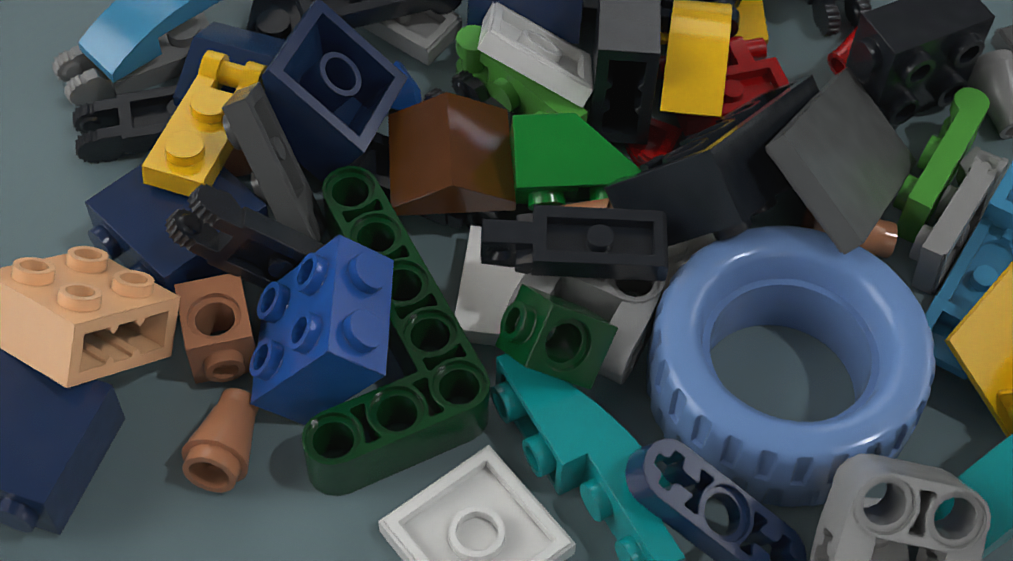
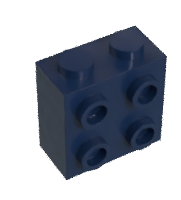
M142 164L85 201L93 224V228L88 231V236L93 245L107 252L109 259L113 261L118 259L128 269L151 275L154 278V283L175 293L174 284L229 274L208 264L207 259L188 251L186 247L183 246L181 248L179 244L174 243L172 238H169V234L165 232L167 227L164 226L167 222L166 219L178 208L180 210L183 208L187 211L191 210L188 207L190 204L187 201L190 197L143 184ZM223 166L212 186L217 190L222 189L230 193L241 208L246 206L269 217L267 205Z
M0 348V522L25 533H31L35 527L61 535L125 420L112 384L92 380L65 388Z

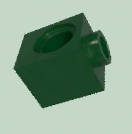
M522 284L514 302L507 307L502 316L500 334L495 346L526 368L591 390L618 327L583 306ZM555 328L552 337L546 342L549 333Z

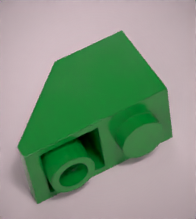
M576 113L512 116L510 142L516 204H528L529 210L533 211L534 205L560 206L566 205L565 202L592 201L608 198L604 189L605 186L619 178L629 177L642 172L640 168Z

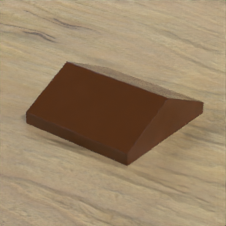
M445 92L388 115L390 203L397 216L516 210L507 109Z

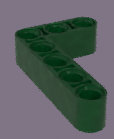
M356 166L338 168L329 173L323 182L322 195L327 230L331 240L340 234L373 251H380V254L394 260L388 346L405 377L324 410L310 418L303 428L301 440L309 481L316 490L331 496L350 494L468 443L483 433L488 425L490 380L486 369L377 179L370 171ZM399 298H411L408 301H396ZM427 346H436L441 348L440 350L434 352L420 350L421 348ZM461 396L467 397L472 401L458 405L452 404L447 400ZM394 422H406L412 425L408 429L398 432L384 428ZM333 448H344L349 451L343 457L336 459L321 456Z

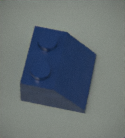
M322 0L312 2L262 74L266 96L298 163L322 183L329 173L338 168L348 166L366 151L408 79L405 74Z

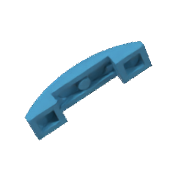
M115 0L79 40L80 51L114 83L162 54L158 39L160 36L221 0Z
M1013 162L991 198L981 220L945 283L925 313L935 345L933 350V356L936 361L935 365L964 380L967 379V375L944 340L1013 261Z

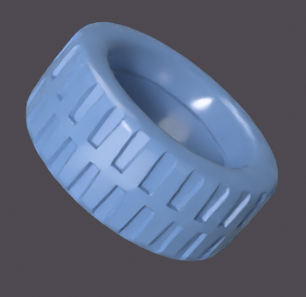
M764 226L747 229L736 236L721 241L716 240L702 247L691 255L690 259L680 266L672 276L668 288L664 290L651 330L646 362V389L648 396L651 398L650 408L655 422L660 426L664 434V439L671 438L684 443L759 503L778 507L817 506L826 503L833 483V477L838 467L848 458L858 454H876L897 459L915 430L931 394L930 387L935 376L936 361L933 356L935 345L932 331L920 303L904 281L875 255L860 246L844 255L843 252L840 253L826 232L795 226ZM776 325L802 331L821 341L841 360L853 384L855 403L841 414L817 422H798L767 415L748 406L723 386L713 367L710 351L728 335L752 326Z

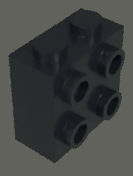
M981 0L894 1L861 14L845 68H850L887 121L892 125H900L922 111L938 105L941 107L951 105L955 93L960 89L968 88L969 77L978 57L985 48L984 42L995 16Z

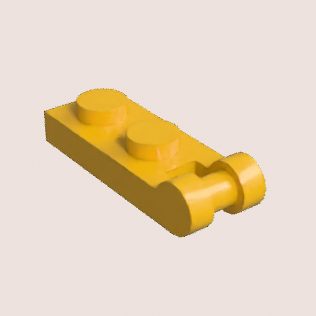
M207 50L201 60L197 77L141 166L143 184L188 197L201 184L204 186L208 184L212 187L234 148L228 140L223 127L224 112L222 109L223 105L233 96V93L220 89L225 85L236 88L237 91L260 82L265 92L262 74L268 66L248 61L245 66L230 62L227 54Z

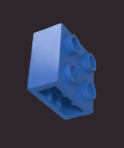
M339 234L315 253L306 255L297 267L277 282H271L264 289L257 305V316L261 319L258 345L252 354L249 366L250 374L254 376L251 405L306 425L310 418L318 413L347 401L386 376L394 260Z

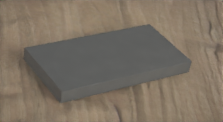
M849 67L833 76L766 146V152L840 253L843 252L844 255L864 244L917 163L914 156Z

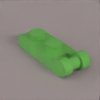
M467 25L457 32L456 52L460 58L456 63V74L462 70H468L470 74L472 73L474 77H477L484 83L489 95L510 112L513 111L517 115L576 113L587 123L588 111L479 51L477 48L482 26Z
M963 88L955 93L949 109L951 116L944 120L939 136H931L917 163V167L924 170L920 178L909 174L894 201L893 207L902 211L897 223L898 236L911 243H914L922 226L928 224L945 190L956 175L959 163L968 154L974 143L978 129L990 105L989 98L979 89Z

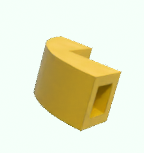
M674 0L660 112L714 118L721 117L730 42L732 4Z

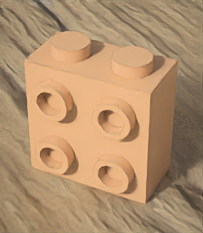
M76 246L70 248L67 254L43 259L36 257L19 258L13 261V265L0 268V348L65 388H70L171 357L181 296L154 283V278L151 275L141 271L130 270L109 259L107 252L96 247Z

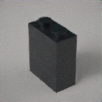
M598 0L592 54L593 92L590 99L589 125L608 142L648 144L661 55V0Z

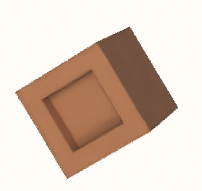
M229 273L174 284L175 293L181 296L179 316L185 351L195 384L208 381L229 382L245 373H250V360L256 346L241 276L237 277ZM217 331H227L226 333L218 336H209Z

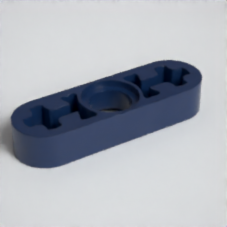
M671 438L661 439L637 449L628 459L625 470L626 483L635 500L655 516L661 518L663 522L714 561H770V559L771 561H807L804 543L793 528L684 443ZM663 461L666 464L664 477L672 485L662 487L658 483L662 472L654 465L655 463ZM695 485V488L690 492L685 489L686 487ZM709 497L719 500L727 510L729 524L724 535L715 533L706 521L704 509ZM744 540H745L747 543H749L748 545H744V546H740V547H739V545H740ZM769 544L772 547L770 555L760 546Z

